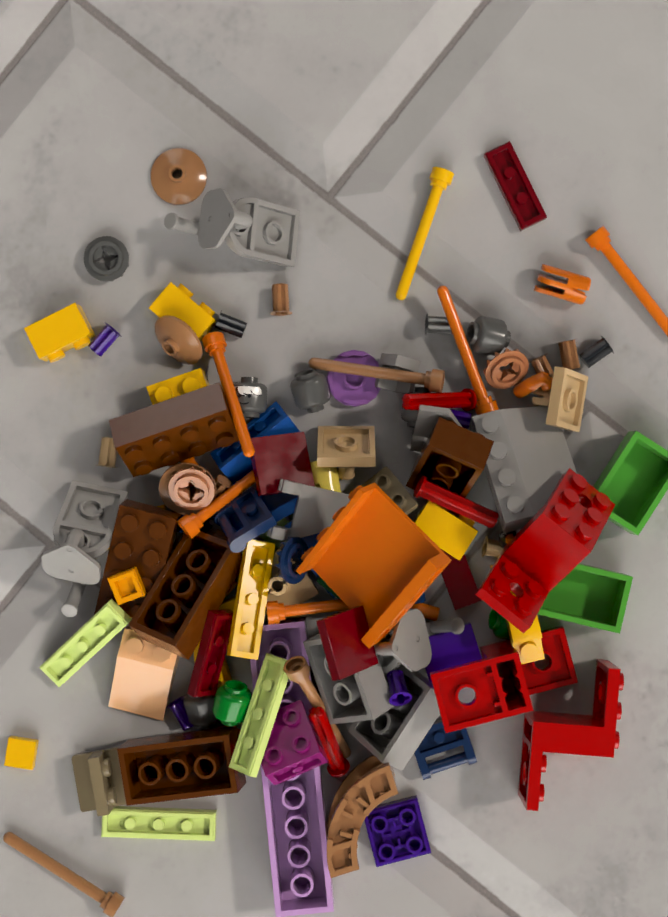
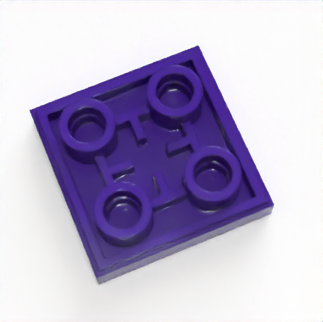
M470 622L464 624V630L460 634L447 632L435 633L429 636L432 656L425 670L430 682H432L430 672L482 659Z
M417 795L380 804L366 816L364 821L376 867L431 853Z

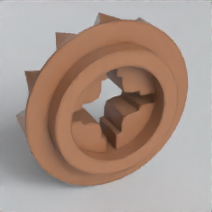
M506 348L501 354L495 352V357L492 360H487V367L483 370L485 379L490 386L496 389L513 387L526 376L529 363L525 354H522L518 349L511 351ZM508 364L511 366V368L503 369V371L500 369V367H506Z
M192 466L190 469L183 470L181 468L175 475H172L168 485V492L172 501L179 507L186 510H200L212 502L215 487L213 478L206 475L205 470L199 471ZM191 480L195 483V487L198 488L193 497H191L190 489L187 488Z

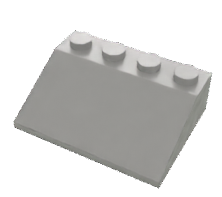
M548 406L499 409L472 416V431L494 441L484 470L504 533L522 529L546 504L562 475L569 468L577 473L562 429L545 424Z

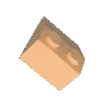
M129 625L125 627L117 655L108 707L163 721L180 656L143 640Z

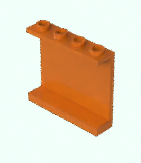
M375 482L365 487L359 485L349 494V503L346 507H341L333 515L332 519L334 522L332 525L326 527L316 537L318 543L302 555L301 560L303 562L296 570L300 575L313 569L350 609L363 605L369 631L363 636L361 641L368 648L382 641L452 561Z

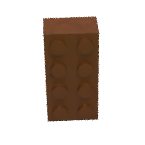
M219 382L109 420L115 449L133 477L149 474L156 469L175 465L185 459L201 456L206 452L220 447H227L239 441L225 394Z
M126 499L119 505L94 615L111 598L116 602L107 580L111 575L137 567L147 594L149 593L173 553L179 528L177 521L181 518L182 514ZM147 594L119 606L133 619Z
M200 532L192 539L184 534L130 622L129 627L143 640L189 660L201 640L208 610L219 609L240 573L242 553L232 552L227 541L204 532Z
M237 726L127 740L117 748L126 805L238 793L246 784V776L229 768L239 737Z

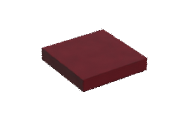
M304 432L251 438L255 450L251 461L258 497L283 493L277 490L280 478L315 487Z
M363 605L316 621L332 681L341 680L378 664L374 646L368 648L361 641L363 636L369 631Z

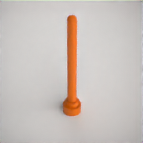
M603 225L585 241L591 248H595L597 251L601 250L668 336V317L610 244L611 239L608 237L610 233Z
M440 286L437 289V294L477 397V403L474 408L476 414L480 415L499 410L496 400H492L491 395L488 396L449 290L446 286Z
M211 332L202 338L205 352L209 353L214 359L245 457L250 458L255 454V450L224 356L227 343L222 332Z
M253 470L196 514H185L177 523L190 539L198 535L203 527L202 523L255 483Z
M341 599L284 605V603H278L277 600L268 601L266 604L268 625L280 624V621L286 620L285 617L350 609Z

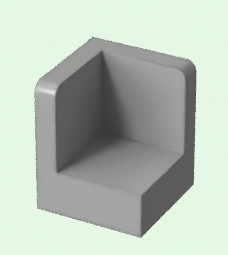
M385 353L381 354L379 367L418 372L420 366L419 360L398 354ZM376 378L375 387L396 393L406 394L414 392L415 388L413 383Z

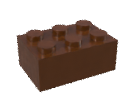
M439 417L415 461L405 486L415 490L420 478L425 476L427 481L465 498L484 470L494 441L480 433L465 429L451 420Z

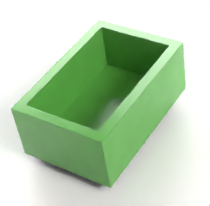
M638 431L627 432L593 486L599 492L606 494L610 501L615 504L608 518L609 521L630 534L639 535L668 490V451Z
M579 563L548 593L538 615L620 634L633 577L624 573Z

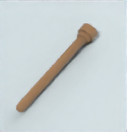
M314 357L308 361V365L312 369L424 385V388H428L429 392L442 393L444 386L445 370L432 369V371H426L425 374Z
M303 656L290 658L284 664V671L289 680L300 685L312 707L317 708L320 706L325 710L322 699L309 679L310 667ZM332 724L331 728L343 757H350L351 750L337 725Z
M7 832L4 834L3 840L5 843L101 904L99 907L103 908V913L109 917L115 915L125 899L124 896L116 891L114 894L110 891L108 893L104 892L14 833Z

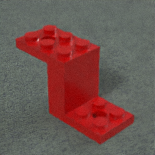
M569 468L562 475L546 504L506 544L475 595L524 634L531 627L548 593L592 552L615 504L610 501L606 494L599 492L590 485L582 475L575 473Z
M559 626L541 631L543 651L550 658L549 665L544 669L537 668L535 661L521 664L518 651L511 645L510 640H505L479 647L482 655L480 660L430 672L445 733L534 711L530 695L578 683L564 627ZM465 687L472 688L475 691V697L469 703H463L458 699L460 690Z
M596 660L592 715L545 711L524 713L518 795L526 810L538 811L539 802L544 801V784L540 783L541 772H546L547 757L543 755V752L614 758V749L619 748L620 742L619 732L616 731L617 720L621 719L622 705L621 702H618L619 690L622 691L624 687V675L620 673L621 669L609 660Z

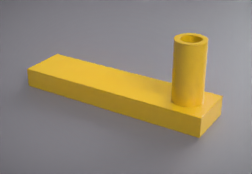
M252 539L247 542L243 550L227 656L258 660L275 543Z

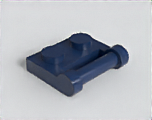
M254 486L238 495L212 516L214 522L221 526L228 539L227 544L234 553L243 551L247 542L277 525L261 497H258ZM234 514L238 515L244 525V528L236 531L231 522V516Z
M442 720L434 722L414 753L423 780L431 778L432 774L465 763H469V765L477 763L467 729L464 728L445 733ZM463 745L464 752L428 764L425 760L426 757Z

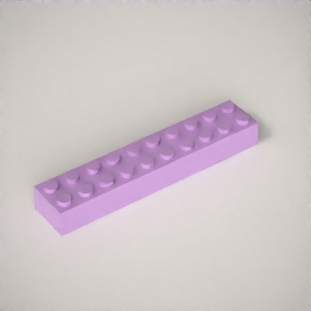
M306 617L286 619L280 621V624L268 625V621H264L258 660L250 659L253 691L266 653L287 660L294 656H303L310 667L309 679L312 682L311 665L303 641L308 639ZM288 679L279 709L301 700L309 716V710L312 708L300 685ZM261 764L276 917L334 912L333 883L327 863L328 836L321 766L275 786L265 776Z

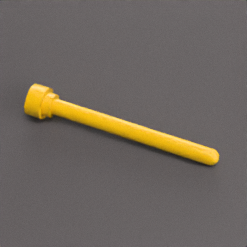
M441 167L432 168L429 177L432 189L395 294L398 300H404L408 294L442 191L446 190L447 186H450L454 173Z

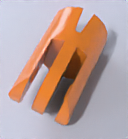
M542 264L541 270L565 277L566 281L539 274L537 278L539 282L563 290L560 292L535 285L534 291L579 305L584 304L587 296H585V292L578 289L589 291L591 278Z

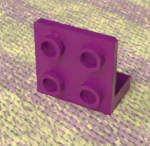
M301 700L278 710L261 762L265 776L275 786L328 762L325 751L317 742Z

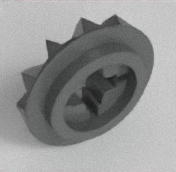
M111 236L98 237L87 246L84 252V265L88 273L95 279L113 282L115 279L122 277L129 267V253L120 240ZM104 248L110 256L117 257L115 260L110 261V270L104 263L97 262L104 258Z

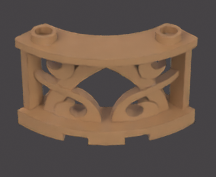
M374 755L363 760L346 776L332 801L327 832V863L331 878L359 870L357 841L363 821L380 803L398 794L393 767L390 766L389 762L386 764L382 763Z

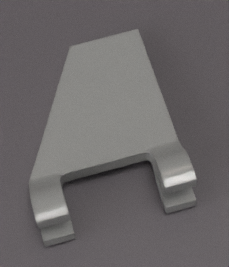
M427 405L419 406L415 426L412 430L410 451L421 452L424 438L429 437L439 417L451 420L461 426L449 408Z
M280 478L277 490L283 493L298 495L291 527L286 528L275 525L267 531V536L286 541L288 537L302 538L320 533L326 527L332 525L334 522L332 519L333 515L341 507H346L349 503V494Z

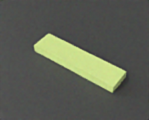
M111 598L39 668L60 687L118 634L132 618Z
M269 653L265 655L229 764V768L256 778L289 679L284 671V664L288 660Z
M115 806L109 815L102 816L101 837L215 841L217 810Z

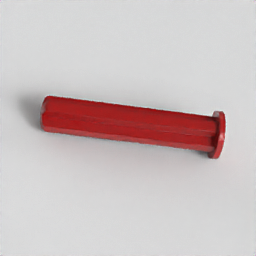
M465 388L461 392L405 394L402 397V407L405 410H419L420 405L441 408H462L465 411H471L477 403L476 394L471 388Z
M422 476L418 481L413 497L418 498L420 496L488 528H493L497 523L499 516L497 512L426 480L427 477Z
M320 706L317 708L312 707L309 710L308 718L319 744L325 751L328 759V773L332 777H341L349 771L350 764L342 755L325 710Z

